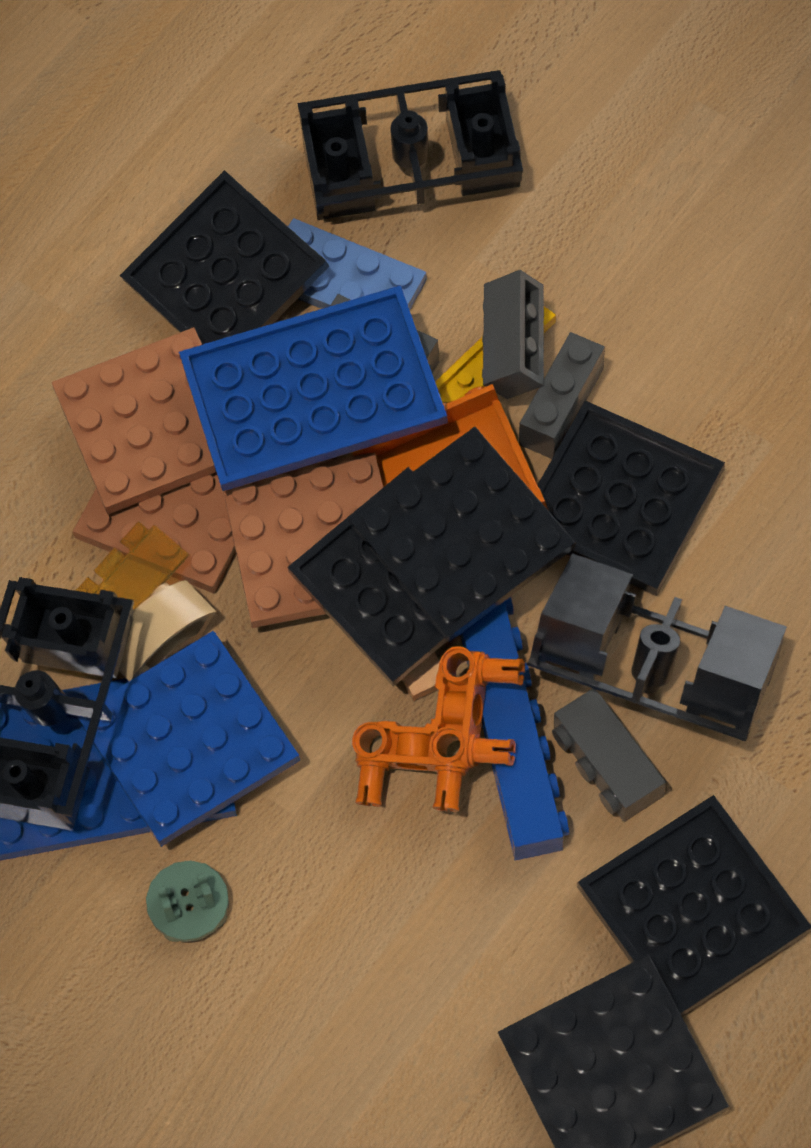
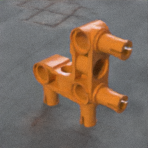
M461 646L451 647L446 650L441 656L436 675L435 688L439 691L436 716L434 719H431V724L427 723L425 727L401 726L394 721L364 723L355 730L352 745L356 752L355 762L357 767L361 768L355 803L364 806H370L371 803L374 807L382 806L385 771H389V768L434 771L438 773L433 809L446 812L450 809L451 812H459L462 776L467 775L469 768L478 766L479 763L506 764L508 766L514 764L515 756L510 755V753H516L514 739L480 738L486 686L489 682L522 685L524 676L519 675V673H525L524 660L519 658H490L485 652L469 651ZM465 661H469L470 666L466 674L456 677L458 666ZM382 736L380 748L375 752H370V745L373 739ZM459 740V751L456 755L447 757L446 751L448 746L452 742Z

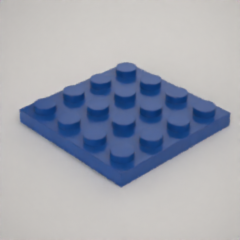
M214 630L107 694L105 705L113 713L111 721L100 720L93 743L160 847L300 761L298 752ZM76 715L77 720L87 733L91 718Z

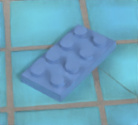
M295 218L292 219L288 226L322 256L329 265L318 279L298 298L318 308L330 307L337 294L353 300L401 285L410 310L427 280L426 272Z

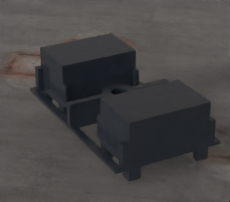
M501 70L297 103L317 221L376 211L375 199L386 195L415 191L418 205L425 203L424 189L455 184L460 185L462 196L520 187L523 173L519 141L516 140L506 96V84ZM490 80L491 83L487 85L459 89L458 86L462 84L481 82ZM445 87V94L438 95L439 112L446 111V122L456 168H454V176L423 181L420 166L427 161L429 156L428 125L422 116L407 109L404 94ZM396 95L399 116L392 121L390 127L392 157L396 164L410 169L413 183L381 188L380 180L373 181L362 125H367L366 107L359 108L358 102ZM345 104V108L317 113L312 111V109Z
M572 554L541 613L527 666L746 741L779 659L787 626L728 606L724 607L718 622L712 621L709 631L677 620L682 599L674 598L666 616L635 606L636 594L629 592L633 574ZM632 613L662 623V625H648L641 630L631 668L632 676L636 680L633 693L594 680L596 675H603L608 655L606 649L613 635L617 634L623 615L631 617ZM674 628L706 638V644H708L697 668L694 683L686 680L679 704L687 706L686 712L643 697L644 692L655 693L671 679L680 645V637L673 630ZM546 661H550L552 663L573 669L580 673L576 674L571 671L553 666L551 664L546 663ZM702 714L735 726V729L700 717V715Z
M19 577L18 582L8 581L0 608V639L2 637L7 643L5 652L14 662H18V658H20L23 663L101 675L103 678L96 701L66 696L56 682L46 672L40 670L23 674L15 687L0 685V703L21 706L39 725H55L66 714L91 718L82 749L76 743H73L72 748L70 745L55 743V747L0 737V818L73 831L90 772L87 764L100 720L111 721L113 713L105 705L112 677L117 678L134 619V609L132 608L134 600L119 598L114 592L100 590L99 594L37 585L33 579ZM16 590L20 597L11 625L5 624Z

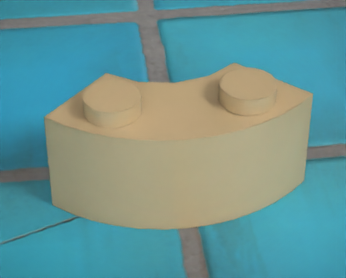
M186 580L172 585L168 583L161 584L153 591L150 598L134 609V619L119 671L130 681L174 655L185 646L197 641L215 615L216 610Z

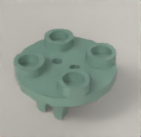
M191 860L173 863L161 870L150 883L146 896L147 913L156 930L161 932L169 941L190 942L201 940L214 933L217 928H220L226 922L229 907L227 886L220 874L207 864ZM184 891L189 892L187 896H182L181 894ZM193 906L194 908L192 911H187V907Z

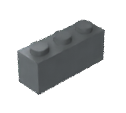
M517 270L484 284L483 385L489 386L493 384L496 393L505 399L544 386V285L522 270Z
M572 332L569 333L544 378V386L538 389L519 423L520 446L550 459L553 458L581 406L589 397L604 369L605 346Z
M596 689L589 690L554 713V729L552 734L556 742L564 751L570 749L576 757L577 761L575 764L579 773L587 782L593 780L601 791L599 793L600 800L609 813H617L622 821L626 822L664 797L666 781Z

